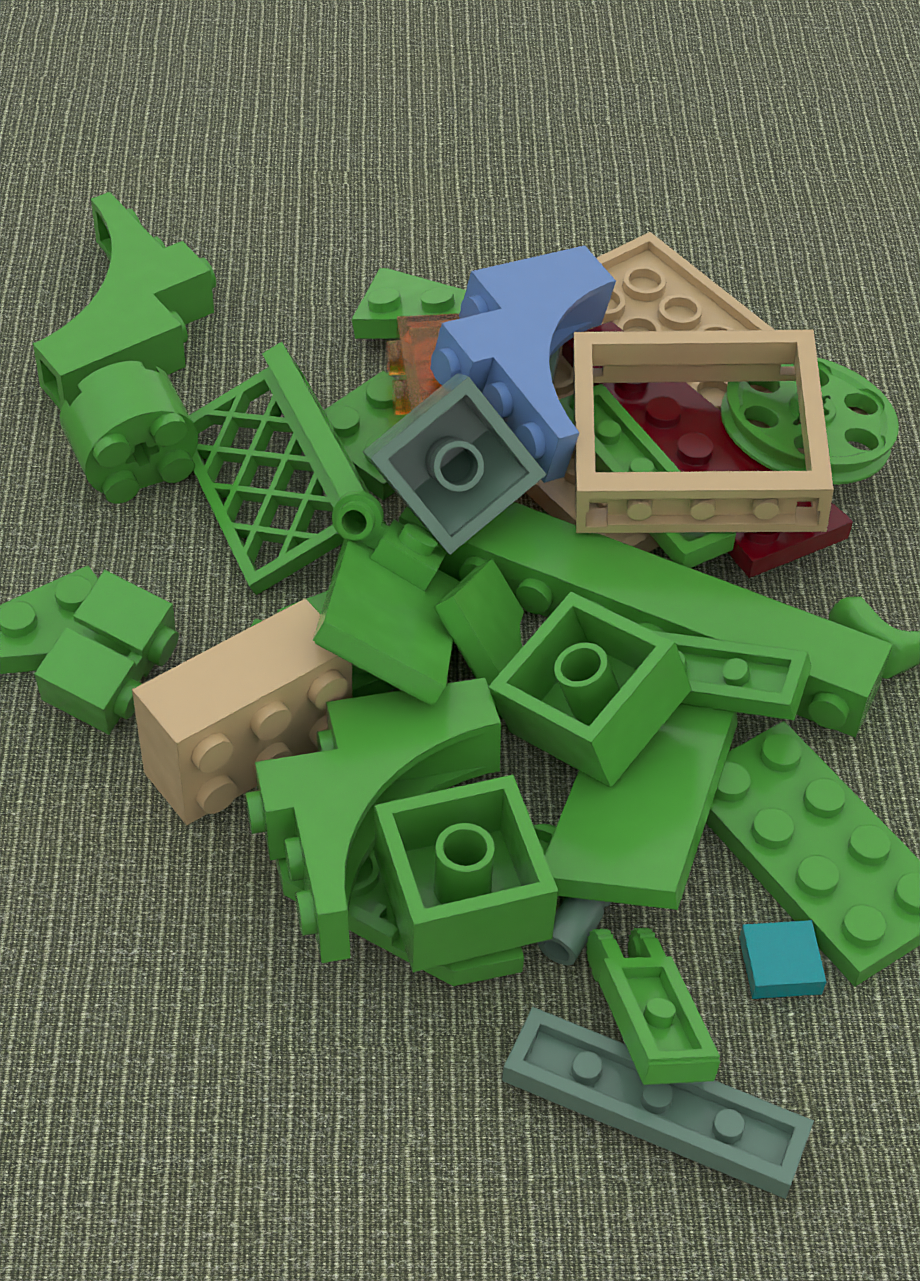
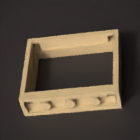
M814 330L574 332V426L579 431L575 445L576 533L827 532L834 488ZM781 364H794V366L781 367ZM593 366H603V368H593ZM796 381L806 471H595L593 383ZM811 501V507H796L797 502ZM589 503H607V508H589Z

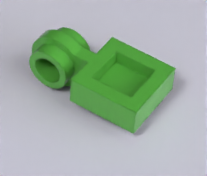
M351 491L343 495L332 511V522L337 533L346 540L359 541L374 550L370 557L371 560L425 591L446 554L444 549L437 546L436 538L427 530L415 524L407 523L403 525L393 519L390 526L384 524V512L380 502L367 492ZM356 510L361 512L365 516L367 523L356 522L352 519L349 511Z

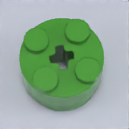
M139 361L118 362L91 373L77 385L81 393L71 406L66 399L60 411L62 430L88 482L97 491L104 493L106 499L114 504H121L131 500L141 488L163 481L168 483L180 482L192 473L195 466L192 457L198 445L197 428L167 373L157 366V372L145 369L142 362Z

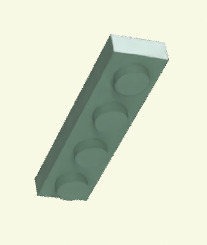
M533 1006L503 1067V1082L784 1199L788 1195L814 1123L812 1119L715 1080L709 1082L643 1085L626 1044Z

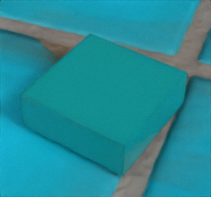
M812 920L742 925L739 939L752 999L823 994L826 977Z

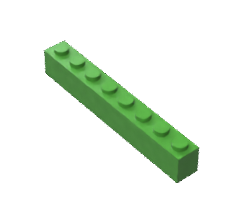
M516 502L508 506L451 555L446 552L438 568L440 571L461 582L475 567L493 558L521 607L530 613L540 614L545 617H549L570 592H573L652 631L808 651L812 667L796 715L814 721L824 728L834 729L855 738L880 687L893 645L599 533H576L575 524ZM408 507L399 516L401 524L411 523L427 530Z

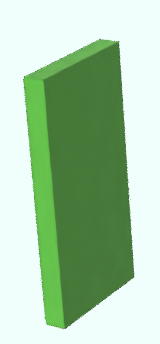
M344 539L313 641L318 646L428 705H435L446 687L453 642L452 637L435 611V606L460 581L438 569L426 590L423 591L371 560L370 557L374 550L359 541Z
M680 704L611 788L578 771L545 854L558 888V896L678 910L738 724L737 712Z

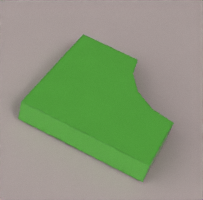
M493 558L475 567L435 606V611L476 679L486 678L488 686L523 647L521 643L520 622L524 610ZM492 696V699H493L494 705H495V707H496L498 716L500 715L501 718H503L502 715H501V713H500V711H499V709H498V707H497V704H496V702H495V700H494V698H493V696Z

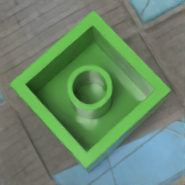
M570 592L488 686L510 733L610 788L692 690L674 641L573 592Z
M514 775L375 805V857L412 972L552 939L558 888Z

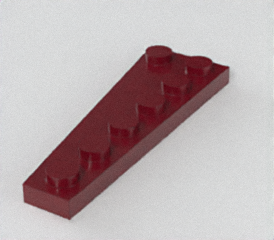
M610 321L584 332H622L623 330ZM574 337L562 346V356L572 368ZM593 366V368H603V366ZM686 382L593 383V387L603 384L681 472L773 471L752 459L735 444L722 423L721 411ZM811 501L797 502L796 507H811ZM831 502L827 532H736L733 550L727 553L748 578H751L848 539L853 521Z

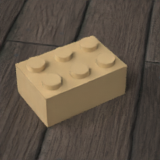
M306 598L132 689L144 773L186 826L207 814H215L224 810L235 798L256 787L255 762L318 752L317 731L328 730L326 702L352 698V663L315 644L313 638L320 614Z

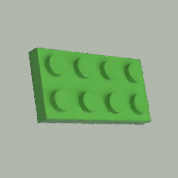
M785 721L730 750L706 824L794 921L812 920L818 947L850 983L856 987L920 946V860Z

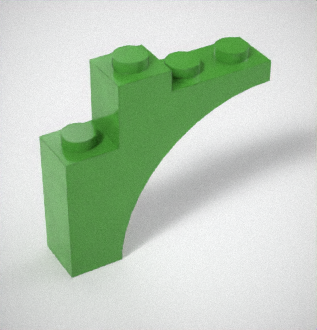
M110 192L91 199L96 242L106 253L110 261L104 282L90 303L74 319L46 338L33 343L40 387L60 410L66 399L71 406L81 392L77 385L85 377L105 366L123 361L142 362L145 369L157 372V366L164 370L167 375L185 368L184 343L188 340L185 325L214 313L212 289L216 287V277L210 263L203 257L199 258L183 241L165 247L159 237H152L141 225L136 213L131 208L126 209Z
M486 678L446 683V687L435 705H428L402 690L326 702L328 730L317 731L318 752L255 762L258 791L245 792L251 834L264 832L270 860L286 858L290 881L303 879L305 890L295 892L302 936L315 934L321 963L351 958L348 910L358 874L368 855L375 847V805L445 790L481 775L500 772L501 722Z

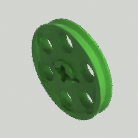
M817 357L833 484H848L867 479L880 471L890 456L891 448L897 439L899 430L896 412L887 397L866 378L842 365ZM781 364V367L794 366V364ZM796 381L728 382L726 393L721 403V418L725 430L735 444L752 459L773 471H806L805 455L797 450L798 448L804 449L801 423L798 425V422L801 420ZM750 385L762 386L772 393L757 391ZM848 407L860 408L866 411L869 415L856 413ZM748 420L762 421L768 424L771 428H762L751 424ZM853 441L861 443L868 447L870 450H861L855 448L848 442Z

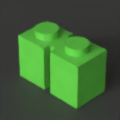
M104 569L73 615L74 621L85 626V629L80 634L66 626L34 673L43 701L109 735L120 717L129 719L134 714L135 707L132 689L143 684L139 681L143 676H148L155 664L162 667L169 660L177 645L179 632L176 631L172 603Z

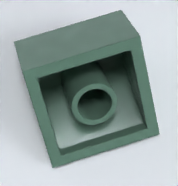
M459 373L455 374L363 451L401 500L449 555L547 475L470 377Z

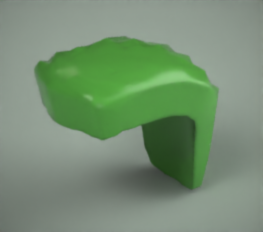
M862 597L843 598L830 610L828 620L893 644L883 678L894 677L920 664V631H905L890 626L876 614Z

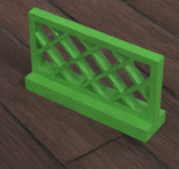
M283 342L262 353L269 367L190 414L198 434L214 424L223 425L214 446L197 445L192 457L195 464L193 471L249 587L256 595L343 543L344 538L337 533L333 524L318 534L306 532L315 510L332 512L338 500L351 491L369 493L309 382ZM269 390L273 395L264 415L246 413L251 401ZM239 427L257 429L249 450L230 448ZM274 431L293 433L284 454L265 452ZM224 461L242 463L233 485L215 482ZM259 465L278 468L269 489L250 487ZM294 470L314 472L305 494L285 491ZM323 490H324L326 496H321ZM243 500L262 503L253 525L234 522ZM279 505L299 507L290 530L270 527ZM356 510L349 511L353 520L358 523H367L365 516L361 512ZM263 541L283 543L278 558L257 569L254 562Z

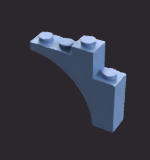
M585 245L471 271L465 296L461 303L460 319L441 324L435 351L431 357L430 369L439 384H445L457 373L470 377L547 474L542 478L544 483L565 476L579 436V431L567 416L552 383L549 359L564 343L574 337V332H584L602 324L616 280Z

